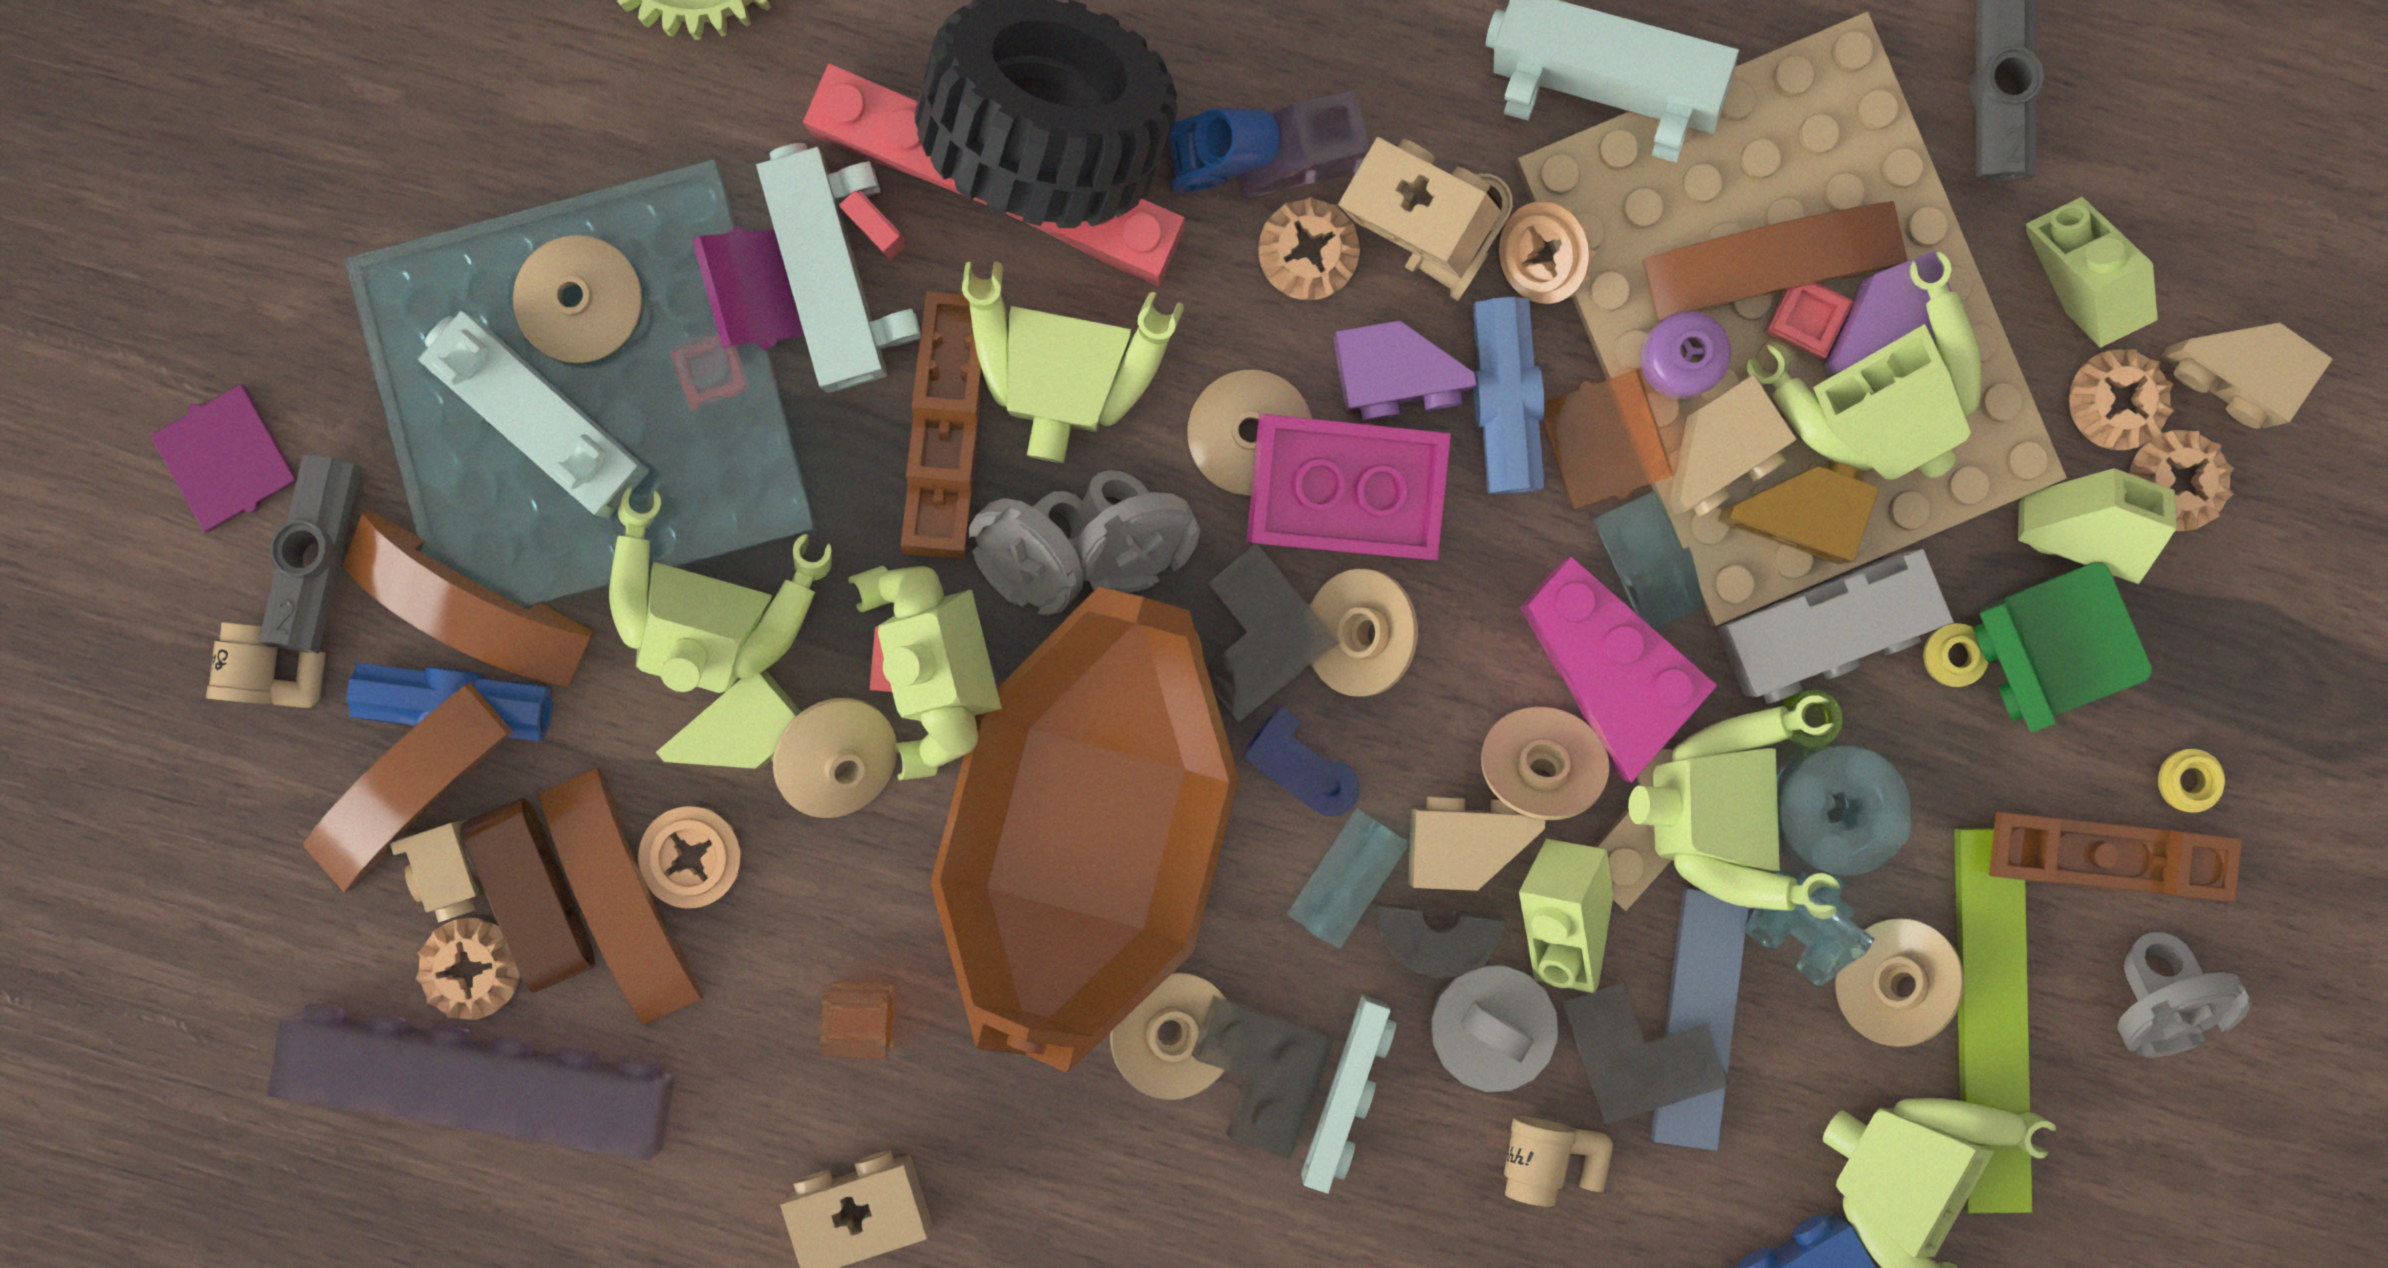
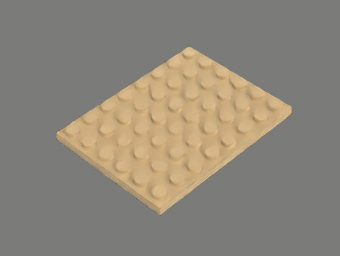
M1868 11L1736 66L1714 135L1688 128L1677 163L1652 156L1656 143L1654 138L1660 119L1631 111L1517 158L1515 165L1531 203L1551 199L1553 203L1561 206L1574 207L1573 215L1578 221L1590 226L1586 236L1589 248L1596 252L1589 261L1587 273L1590 279L1580 285L1574 292L1572 300L1711 627L1718 626L2067 479ZM1894 201L1908 261L1933 251L1941 252L1947 256L1952 269L1948 283L1951 291L1958 292L1979 346L1982 368L1980 402L1976 411L1970 416L1965 417L1971 431L1967 441L1952 448L1956 455L1954 465L1945 474L1931 478L1924 476L1918 468L1897 479H1885L1874 468L1869 471H1863L1862 482L1879 487L1880 489L1854 562L1835 564L1718 522L1722 509L1802 471L1816 466L1824 468L1826 462L1830 460L1808 446L1797 434L1772 398L1773 393L1776 391L1772 384H1761L1797 439L1780 450L1786 461L1754 482L1746 472L1726 485L1732 496L1700 517L1693 508L1675 515L1669 506V500L1687 416L1735 384L1749 377L1747 364L1750 358L1755 357L1762 369L1767 373H1776L1778 361L1767 347V344L1776 342L1785 346L1791 354L1792 364L1788 372L1789 376L1792 379L1800 378L1814 394L1813 387L1830 377L1826 376L1823 368L1825 359L1819 361L1763 333L1784 292L1780 291L1724 304L1720 308L1701 312L1714 318L1725 330L1729 339L1731 362L1724 378L1709 391L1690 399H1672L1657 392L1645 379L1640 366L1641 346L1647 333L1659 323L1656 322L1642 260L1681 247L1767 225L1852 207ZM1561 240L1548 241L1554 255L1560 250L1559 247L1562 245ZM1878 272L1847 279L1841 277L1819 282V284L1852 300L1858 284ZM1681 347V354L1684 356L1685 352ZM1692 356L1691 363H1696V356Z

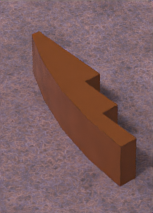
M926 291L912 399L913 424L906 471L908 488L900 544L902 554L966 560L984 376L976 352L970 304L968 299L959 293Z

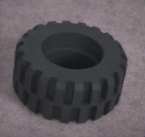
M973 0L968 5L962 6L944 20L943 26L937 31L915 109V124L918 128L917 136L926 156H931L930 160L934 169L944 180L952 178L955 181L956 189L970 200L976 197L986 202L988 210L1005 216L1006 212L1023 217V223L1041 226L1045 221L1056 223L1058 228H1076L1082 222L1087 221L1092 227L1106 223L1115 216L1117 218L1136 207L1139 201L1146 197L1151 189L1178 110L1176 103L1178 96L1171 74L1168 73L1165 62L1158 52L1148 50L1146 40L1134 30L1127 32L1121 28L1118 19L1104 12L1100 16L1086 10V4L1069 0L1068 3L1056 0Z

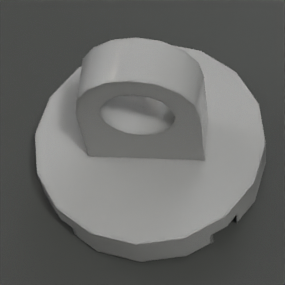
M1107 470L1098 473L1091 479L1082 503L1084 514L1089 523L1076 540L1075 550L1084 570L1083 579L1085 582L1086 580L1090 582L1092 589L1095 590L1099 586L1124 593L1144 590L1159 582L1156 574L1165 570L1168 566L1175 572L1185 565L1198 546L1201 532L1187 501L1172 493H1149L1142 482L1132 475L1121 471ZM1105 497H1114L1121 500V502L1112 505Z
M1054 491L1043 497L1032 507L1022 501L1006 498L990 502L975 516L969 526V538L974 536L978 544L972 551L978 568L988 582L1011 603L1023 608L1029 602L1039 607V610L1036 612L1037 614L1049 616L1062 612L1075 600L1083 589L1084 570L1075 550V542L1089 522L1084 514L1083 501L1075 494L1066 491ZM1049 511L1060 513L1067 519L1071 529L1069 539L1049 519Z
M2150 932L2141 936L2135 942L2125 958V974L2138 1002L2132 1005L2120 1017L2117 1029L2130 1052L2131 1050L2133 1052L2136 1051L2137 1055L2148 1058L2170 1056L2200 1046L2202 1042L2207 1041L2203 1032L2217 1024L2221 1032L2225 1030L2227 1032L2234 1028L2247 1016L2252 1000L2236 974L2225 972L2203 974L2194 954L2183 941L2176 936L2164 932ZM2155 955L2165 959L2172 966L2175 976L2165 977L2155 973L2147 965L2145 956Z
M1502 963L1478 965L1454 975L1438 993L1430 1015L1432 1044L1444 1068L1462 1084L1484 1092L1512 1091L1534 1080L1550 1062L1558 1040L1557 1012L1546 990L1525 971Z

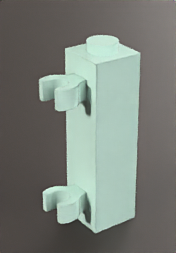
M1510 0L1506 11L1495 10L1486 38V46L1494 48V73L1510 77L1505 93V100L1508 101L1504 114L1529 121L1539 87L1542 86L1660 119L1654 138L1656 143L1652 156L1676 163L1688 128L1714 135L1733 79L1739 49L1560 0Z
M794 143L779 147L770 152L771 160L758 163L756 166L819 387L825 392L831 393L887 377L888 373L881 349L920 340V326L916 313H913L912 309L896 312L878 320H872L841 208L839 207V203H842L854 190L857 192L861 191L867 198L881 193L874 167L872 168L870 161L848 166L835 173H830L827 159L818 147L808 149L806 143Z
M460 311L455 318L447 316L442 319L426 337L425 345L428 348L418 360L592 514L608 519L619 507L624 491L632 486V492L650 472L646 466L479 319Z

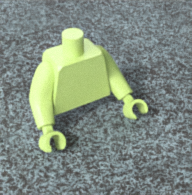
M1936 251L1938 261L1943 267V274L1939 281L1927 283L1921 280L1914 260L1909 270L1910 278L1914 285L1920 289L1927 290L1931 300L1927 302L1926 307L1935 342L1929 329L1924 324L1813 387L1815 394L1800 378L1792 379L1789 376L1788 372L1792 364L1791 354L1782 344L1776 342L1767 344L1770 353L1778 361V369L1774 374L1764 371L1755 357L1749 359L1747 364L1749 375L1754 374L1761 384H1772L1776 390L1772 398L1802 440L1821 455L1834 462L1844 463L1861 471H1869L1874 468L1885 479H1897L1916 468L1926 477H1938L1945 474L1954 465L1956 455L1952 448L1967 441L1971 434L1965 417L1973 414L1979 405L1982 368L1979 346L1960 296L1956 291L1950 292L1946 283L1951 275V263L1947 256L1941 252Z
M994 261L992 278L985 280L976 277L972 273V262L965 263L962 292L970 304L976 352L987 387L994 400L999 405L1007 407V411L1011 416L1033 420L1027 456L1064 463L1071 428L1098 432L1100 425H1114L1143 395L1160 366L1170 336L1178 325L1184 306L1178 302L1173 314H1161L1153 306L1157 293L1150 292L1138 315L1139 327L1133 338L1131 329L1011 306L1008 316L1000 294L1004 270L1002 263Z
M632 486L628 487L624 491L618 507V517L621 523L626 526L625 536H617L609 586V601L613 620L621 639L628 647L637 649L636 667L642 672L660 676L663 683L674 691L687 692L695 687L722 693L727 692L737 678H752L772 666L789 650L802 626L815 594L814 591L809 589L812 581L825 577L831 569V545L828 543L822 559L817 562H807L802 559V556L808 546V534L800 536L793 546V562L796 573L792 581H784L771 604L772 595L658 562H653L649 575L650 541L645 540L644 535L645 529L649 528L655 521L661 506V499L658 492L654 490L649 506L650 512L639 514L629 506Z
M880 566L853 575L848 580L850 584L855 583L859 589L862 602L856 604L860 612H865L888 603H894L893 610L895 616L886 620L878 627V636L884 656L883 673L891 684L896 708L900 716L921 721L928 732L922 740L895 743V752L901 754L902 773L898 774V779L901 781L935 776L939 766L971 752L976 747L978 731L975 716L1002 709L972 590H967L944 597L938 575L931 568L921 566L888 571L886 567Z
M1818 695L1808 696L1798 703L1795 711L1789 712L1785 706L1757 711L1717 722L1692 734L1674 748L1672 762L1656 765L1653 772V787L1637 786L1633 789L1628 805L1631 820L1635 824L1654 825L1655 850L1662 858L1673 860L1676 870L1685 880L1722 901L1749 908L1793 911L1796 905L1800 904L1805 905L1808 912L1814 917L1820 919L1832 917L1837 912L1835 906H1819L1811 902L1812 893L1820 887L1840 889L1837 880L1832 876L1824 873L1814 874L1808 877L1803 885H1798L1795 878L1771 873L1780 871L1776 749H1760L1791 738L1794 730L1802 729L1804 732L1814 736H1822L1829 733L1834 727V723L1812 728L1805 721V712L1813 704H1824L1830 701Z
M1909 1098L1899 1101L1894 1109L1879 1108L1868 1126L1844 1110L1838 1112L1827 1126L1823 1142L1849 1158L1837 1179L1836 1187L1844 1195L1843 1209L1854 1232L1868 1253L1882 1268H1958L1950 1262L1937 1263L1931 1257H1934L1995 1152L1986 1145H2016L2036 1158H2045L2048 1155V1151L2032 1144L2031 1136L2034 1131L2042 1127L2056 1131V1126L2032 1112L2017 1115L2008 1111L1960 1100Z

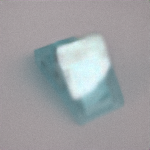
M1654 491L1593 519L1636 614L1654 630L1705 607L1691 550L1689 547L1680 548Z

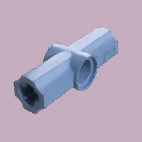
M1503 297L1475 302L1473 304L1472 317L1474 318V343L1477 352L1478 370H1474L1477 386L1473 389V399L1477 426L1483 428L1488 494H1513L1543 490L1545 476L1541 453L1543 452L1539 423H1542L1544 419V389L1540 367L1534 366L1529 298Z

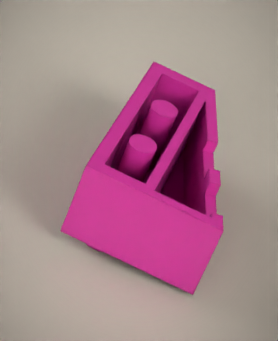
M1572 557L1560 560L1519 607L1558 675L1562 677L1575 699L1584 720L1593 729L1607 750L1609 760L1611 761L1610 764L1619 780L1632 783L1717 687L1710 678Z

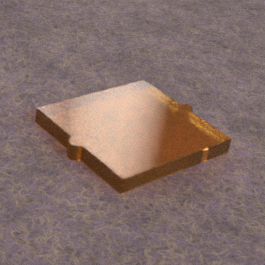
M1639 369L1597 384L1593 381H1584L1580 386L1581 390L1544 403V422L1573 509H1578L1613 496H1617L1621 500L1627 499L1631 496V490L1674 476Z

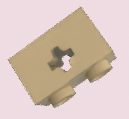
M1377 137L1338 205L1355 223L1462 279L1501 212L1487 194L1490 185L1474 173L1458 166L1452 175L1432 165L1436 159L1433 154L1407 139H1402L1397 147ZM1433 197L1429 207L1422 204H1417L1413 207L1417 198L1428 201Z
M891 1150L882 1151L854 1162L855 1172L832 1178L830 1170H824L793 1182L795 1191L790 1192L780 1206L800 1268H840L928 1239L933 1224L910 1154L893 1159ZM850 1197H853L857 1206L869 1205L870 1209L862 1222L858 1221L854 1213L846 1215L842 1213V1209Z

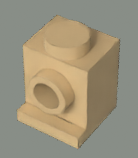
M467 820L449 823L390 843L393 855L407 853L410 865L405 867V878L409 891L417 902H423L426 913L435 911L438 922L475 911L476 908L472 898L485 894L463 840L462 824Z

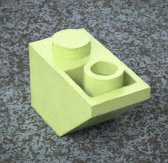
M2083 197L2026 223L2027 235L2066 314L2100 348L2158 320L2153 263Z
M2115 468L2045 487L2022 497L2019 501L2018 541L2029 544L2041 553L2057 554L2084 565L2094 562L2103 563L2109 568L2112 576H2117L2139 584L2177 529L2175 490Z
M1546 838L1519 891L1534 980L1558 988H1571L1595 993L1600 981L1614 896L1608 853L1606 849Z

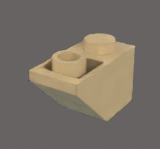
M2280 322L2188 339L2168 346L2160 356L2176 368L2173 374L2179 381L2202 393H2206L2209 390L2228 403L2226 411L2234 419L2255 429H2259L2261 426L2268 428L2289 423L2333 360L2330 356Z
M1754 374L1735 384L1687 416L1669 500V506L1675 515L1693 508L1700 517L1732 496L1726 485L1746 472L1754 482L1786 461L1780 450L1797 439Z
M1427 796V808L1411 807L1408 884L1413 888L1478 891L1545 829V820L1523 815L1511 809L1499 799H1491L1490 811L1465 810V798Z

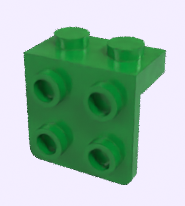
M2100 562L2084 565L1981 606L1979 614L1983 623L1973 627L1986 661L1989 663L1999 659L2009 681L1998 686L2012 721L2025 718L2031 733L2056 724V715L2142 683L2152 673L2151 664L2109 568Z

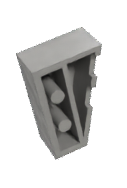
M1920 549L1888 555L1715 626L1743 696L1759 697L1763 695L1766 703L1769 704L1802 691L1800 681L1822 672L1825 680L1843 675L1861 667L1862 664L1859 659L1880 650L1883 651L1884 655L1899 652L1921 642L1919 635L1951 624L1954 621L1925 551Z

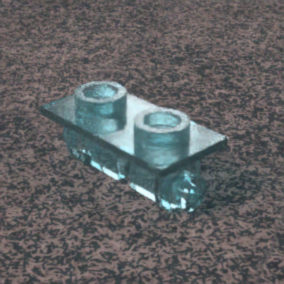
M1356 808L1287 912V915L1304 925L1305 929L1321 940L1328 941L1340 949L1410 843Z

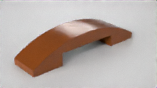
M1894 201L1852 207L1767 225L1681 247L1642 260L1656 322H1660L1665 317L1680 311L1704 312L1720 308L1724 304L1841 277L1847 279L1878 272L1908 261Z
M370 510L362 514L342 567L378 602L417 629L480 661L550 684L568 687L573 682L595 631L539 601L529 610L521 607L421 553L420 551L425 542L424 539Z
M471 683L464 685L411 729L347 790L316 825L304 842L303 847L344 893L351 890L390 852L388 848L390 843L394 842L456 780L472 772L513 730Z
M600 768L592 769L540 793V801L553 842L580 909L614 978L641 1023L645 1025L702 999V993L678 940L672 942L621 830V826H624L625 823Z
M1996 811L1989 876L2236 902L2242 839Z

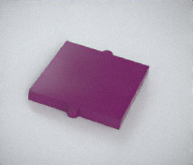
M737 226L725 234L704 235L692 239L723 349L759 344L761 349L766 350L776 345L778 341L805 337L774 229L745 232L743 227Z
M242 384L203 406L199 404L190 405L189 414L150 435L204 532L216 529L245 511L250 513L258 512L260 509L259 503L295 484L297 481L293 469L245 385Z

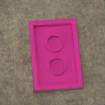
M1259 414L1246 542L1438 561L1451 433Z

